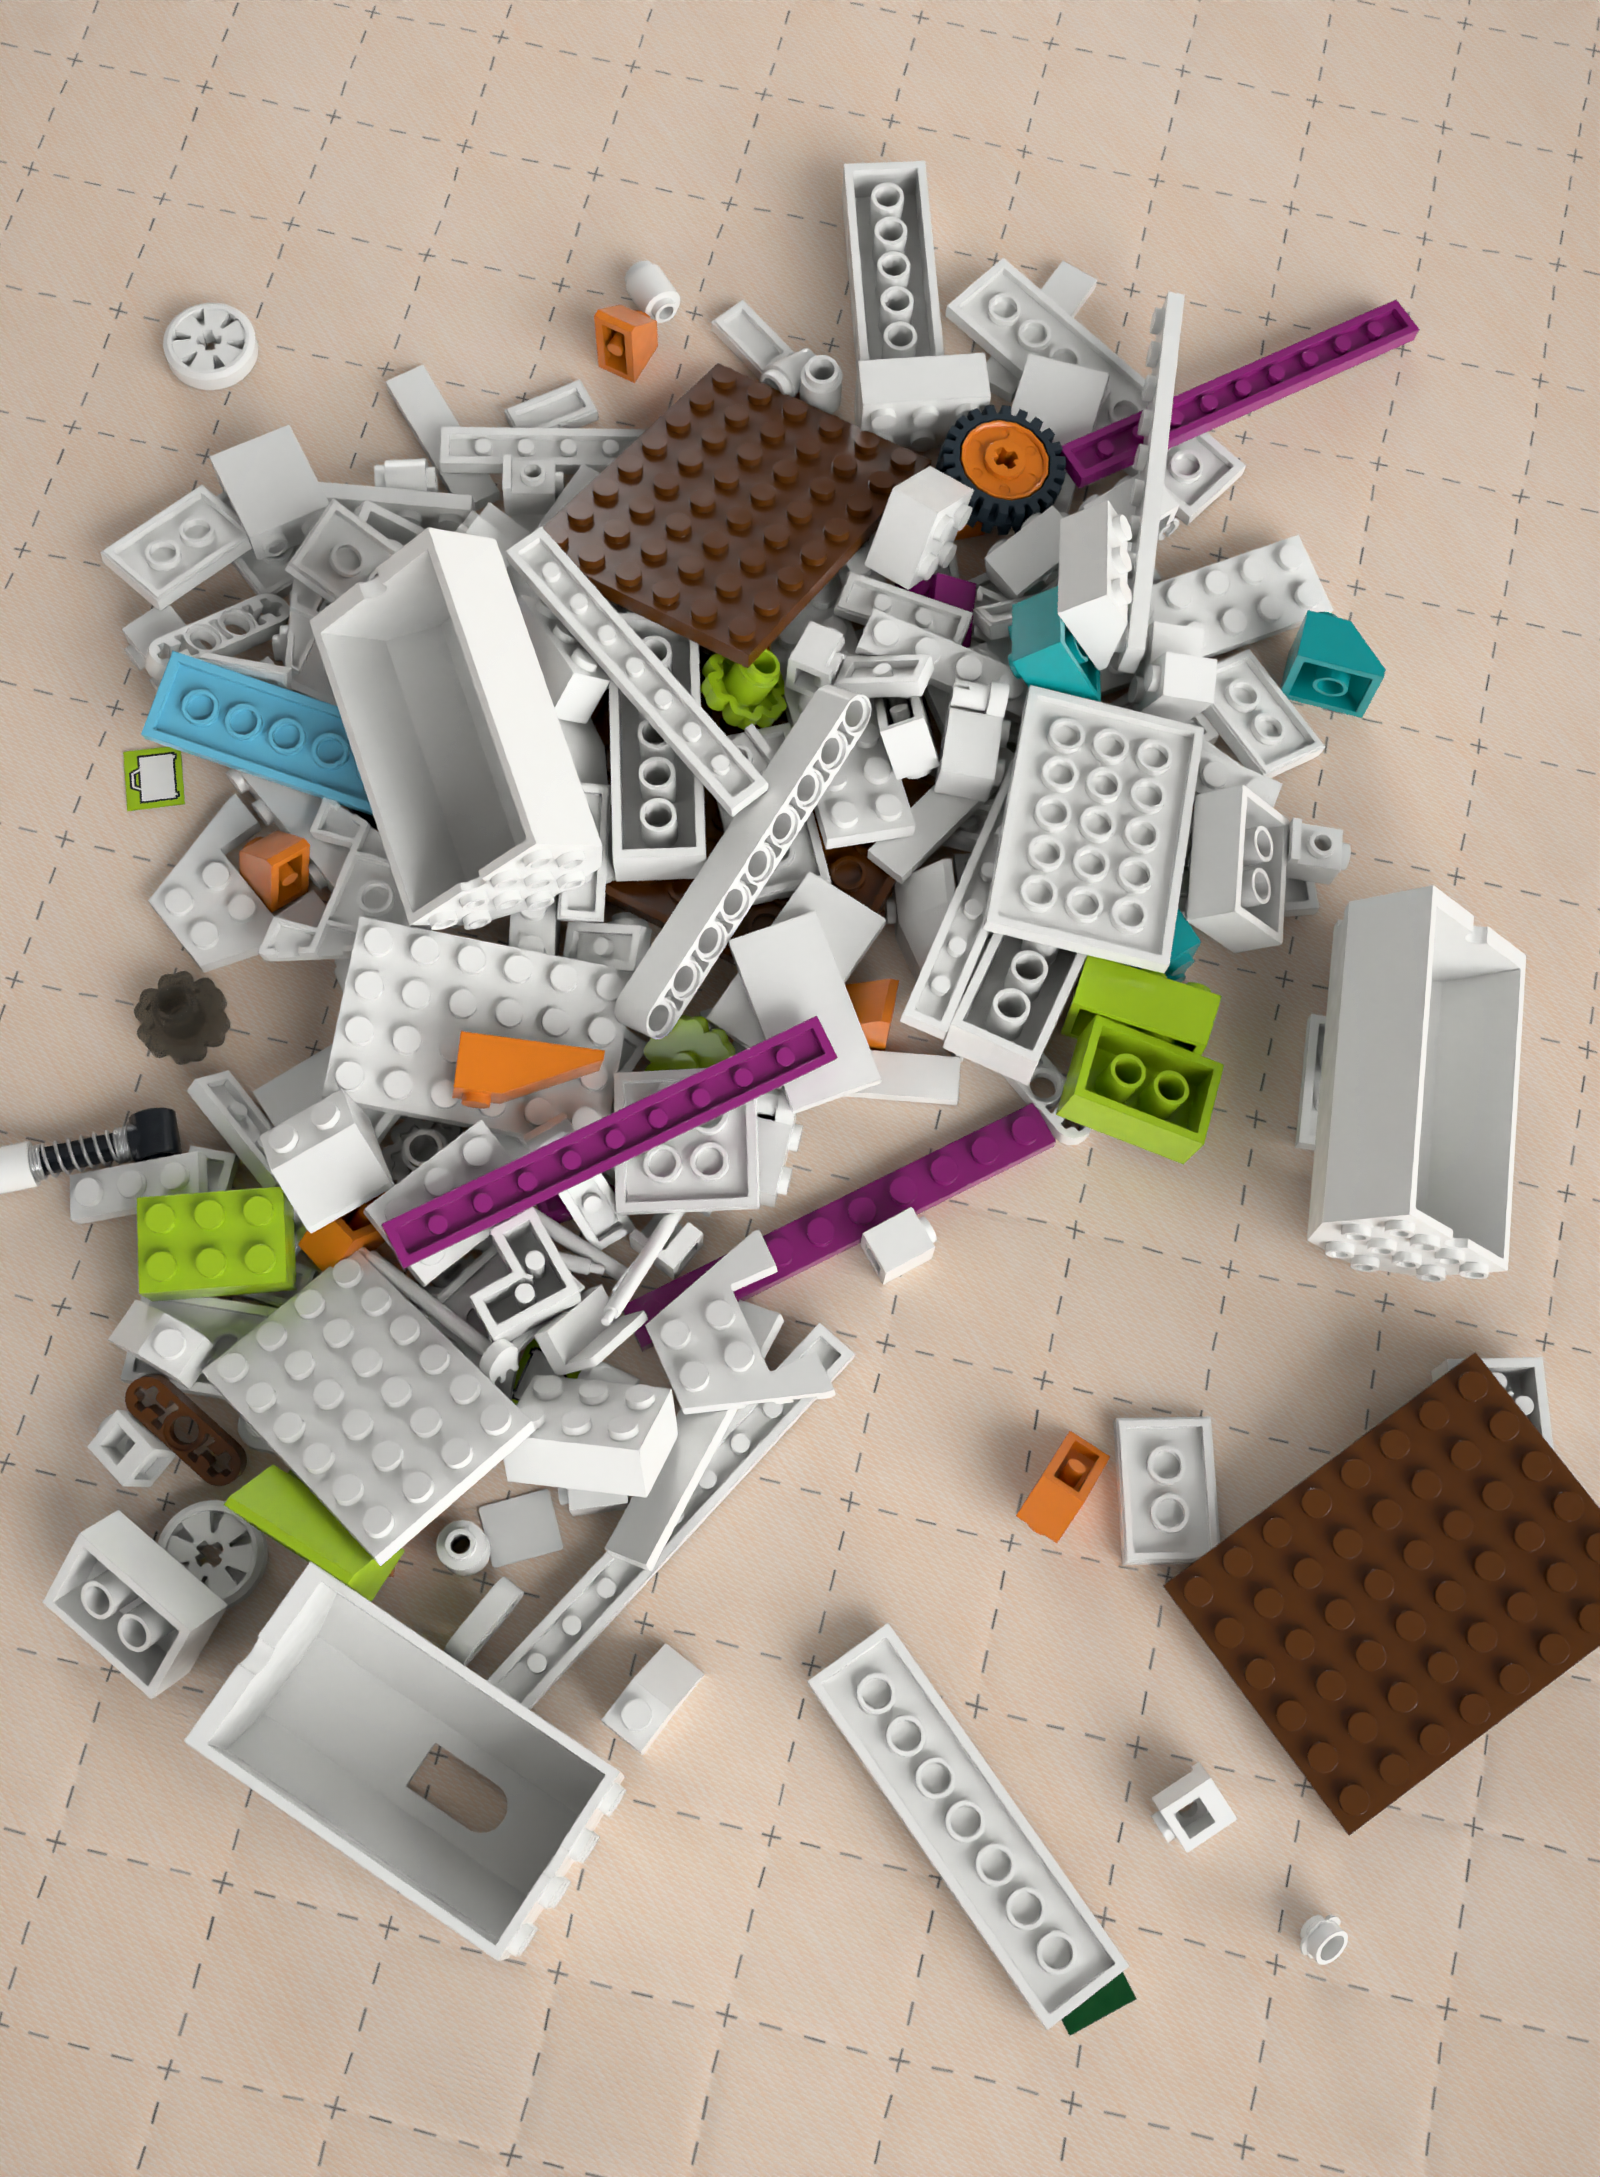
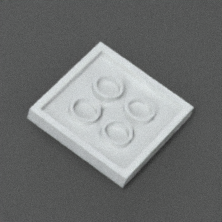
M706 1068L614 1073V1112ZM757 1098L616 1166V1213L618 1215L760 1209Z

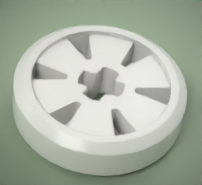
M202 303L183 310L170 322L164 334L163 349L171 371L186 385L201 390H218L238 383L249 374L258 357V342L251 322L238 309L222 303ZM216 342L214 344L215 349L206 350L208 349L207 343Z
M208 1500L198 1502L178 1512L167 1523L157 1544L228 1605L226 1608L228 1609L245 1600L259 1585L267 1565V1541L264 1533L224 1506L226 1501ZM208 1544L215 1549L221 1546L224 1549L218 1555L222 1562L216 1567L209 1563L204 1565L200 1563V1560L206 1557L201 1551Z

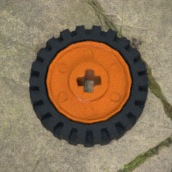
M988 405L984 407L982 413L976 408L969 411L967 417L962 415L948 431L935 467L938 471L974 490L968 504L972 507V512L966 524L973 528L976 522L979 521L982 523L981 531L989 534L994 526H997L998 535H1008L1011 528H1013L1015 534L1019 532L1023 523L1031 515L1039 512L1042 514L1054 505L1066 475L1064 471L1066 458L1065 456H1060L1063 450L1060 441L1052 443L1055 436L1054 432L1050 428L1041 432L1040 429L1043 421L1037 417L1031 422L1026 421L1028 412L1019 409L1016 416L1011 415L1012 406L1002 405L999 413H996L995 406Z

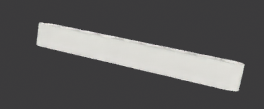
M824 685L815 692L762 774L763 778L768 782V791L736 814L620 993L614 1009L615 1018L619 1023L653 1039H662L670 1033L724 950L728 940L731 939L867 727L871 716V703L865 695L832 685Z

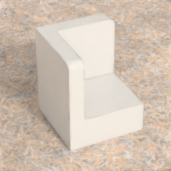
M665 1213L655 1214L641 1232L634 1229L629 1235L632 1249L638 1253L641 1252ZM689 1222L684 1227L678 1224L653 1262V1265L675 1280L703 1246V1233Z

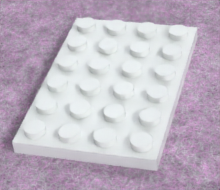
M1030 685L1024 703L983 930L1165 973L1170 964L1204 728Z
M359 917L322 1091V1100L343 1089L352 1098L353 1102L361 1108L470 1128L482 1119L493 1133L524 1138L525 1134L565 1112L577 1131L611 1114L614 1098V1073H618L626 1031V1026L619 1023L615 1018L614 1009L620 993L633 973L616 970L615 967ZM461 1031L605 1050L604 1060L599 1071L501 1104L490 1103L489 1108L467 1107L461 1104L462 1099L452 1098Z
M358 1251L354 1252L347 1259L339 1261L334 1268L328 1267L202 1370V1373L215 1389L380 1566L536 1431L532 1420Z

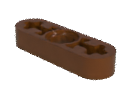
M151 1373L134 1380L128 1386L125 1393V1403L128 1411L204 1481L213 1486H225L242 1475L247 1465V1456L243 1447L168 1378L161 1374ZM153 1386L156 1387L159 1393L155 1399L162 1407L167 1409L175 1403L179 1408L170 1413L161 1423L158 1417L166 1412L157 1404H152L149 1407L144 1406L142 1400L145 1394L141 1388L147 1390ZM187 1416L197 1423L199 1433L194 1442H182L176 1437L174 1424L179 1417ZM211 1436L215 1441L208 1445L207 1448L218 1456L227 1452L231 1456L228 1466L232 1471L224 1469L221 1472H217L213 1468L217 1460L208 1450H205L199 1456L194 1453V1450L202 1446Z

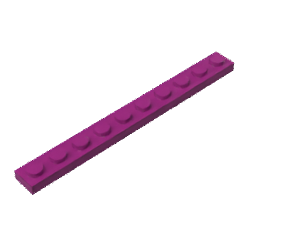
M1396 299L1173 397L1168 449L1409 343L1415 339L1420 329ZM1142 411L1062 445L1063 450L1060 456H1065L1066 458L1065 470L1078 489L1134 465L1139 444L1144 443V436L1138 435Z
M815 1016L382 1223L381 1226L402 1269H405L836 1060L838 1057L818 1017Z
M1031 1103L764 1235V1241L772 1255L778 1272L735 1290L733 1293L738 1302L739 1300L745 1301L860 1244L862 1233L910 1207L918 1215L1054 1147L1056 1140L1038 1109ZM725 1255L627 1303L622 1311L624 1316L644 1310L648 1317V1320L633 1333L642 1352L654 1346L645 1325Z

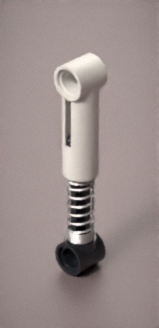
M169 1108L145 1109L132 1114L127 1125L121 1128H114L113 1133H109L106 1129L104 1135L97 1136L93 1132L90 1138L84 1139L80 1135L79 1140L71 1141L70 1138H67L66 1143L58 1144L55 1140L52 1146L47 1147L43 1143L41 1145H32L30 1141L1 1146L0 1195L39 1187L41 1180H47L50 1174L57 1178L60 1172L70 1175L73 1169L83 1172L87 1166L96 1170L99 1164L109 1167L112 1161L124 1164V1162L127 1163L133 1160L136 1163L182 1154L176 1112Z

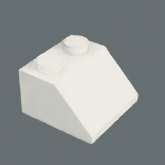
M343 1089L259 1135L271 1172L302 1223L311 1234L394 1186L369 1117L353 1102L352 1098Z

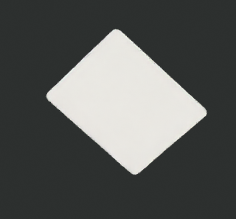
M548 1489L479 1508L484 1534L490 1544V1559L494 1568L563 1549Z

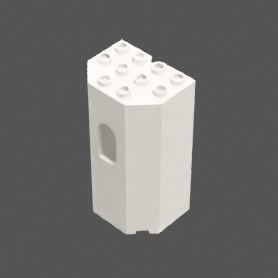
M428 527L376 568L378 577L370 581L356 583L309 621L409 925H430L432 930L445 929L453 925H464L465 929L472 930L483 927L494 919L527 909H543L553 904L555 901L554 896L562 891H569L586 883L585 877L602 866V844L496 539Z
M1434 885L1350 901L1345 908L1343 920L1338 919L1334 926L1307 1241L1324 1249L1325 1255L1343 1259L1350 1263L1352 1269L1361 1272H1375L1379 1270L1416 1276L1417 1279L1427 1282H1442L1446 1279V1275L1458 1274L1470 1279H1484L1489 1276V1272L1508 1271L1526 955L1488 926H1473L1474 915Z
M310 1561L257 1636V1642L250 1654L236 1666L184 1742L495 1960L508 1959L511 1954L514 1957L520 1956L538 1930V1927L533 1925L534 1921L544 1908L554 1909L571 1884V1881L564 1876L574 1861L584 1863L597 1844L600 1836L593 1831L603 1814L610 1817L623 1798L626 1789L620 1784L625 1776L609 1763ZM436 1743L503 1790L507 1799V1812L504 1820L497 1828L485 1833L471 1831L407 1787Z

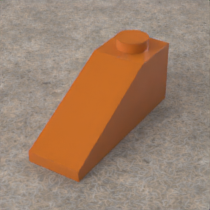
M461 1031L452 1098L462 1099L461 1104L467 1107L489 1108L490 1103L501 1104L597 1072L603 1063L605 1050Z

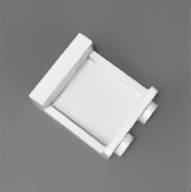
M290 425L209 456L218 482L224 494H227L257 560L268 556H278L288 548L302 543L329 504Z

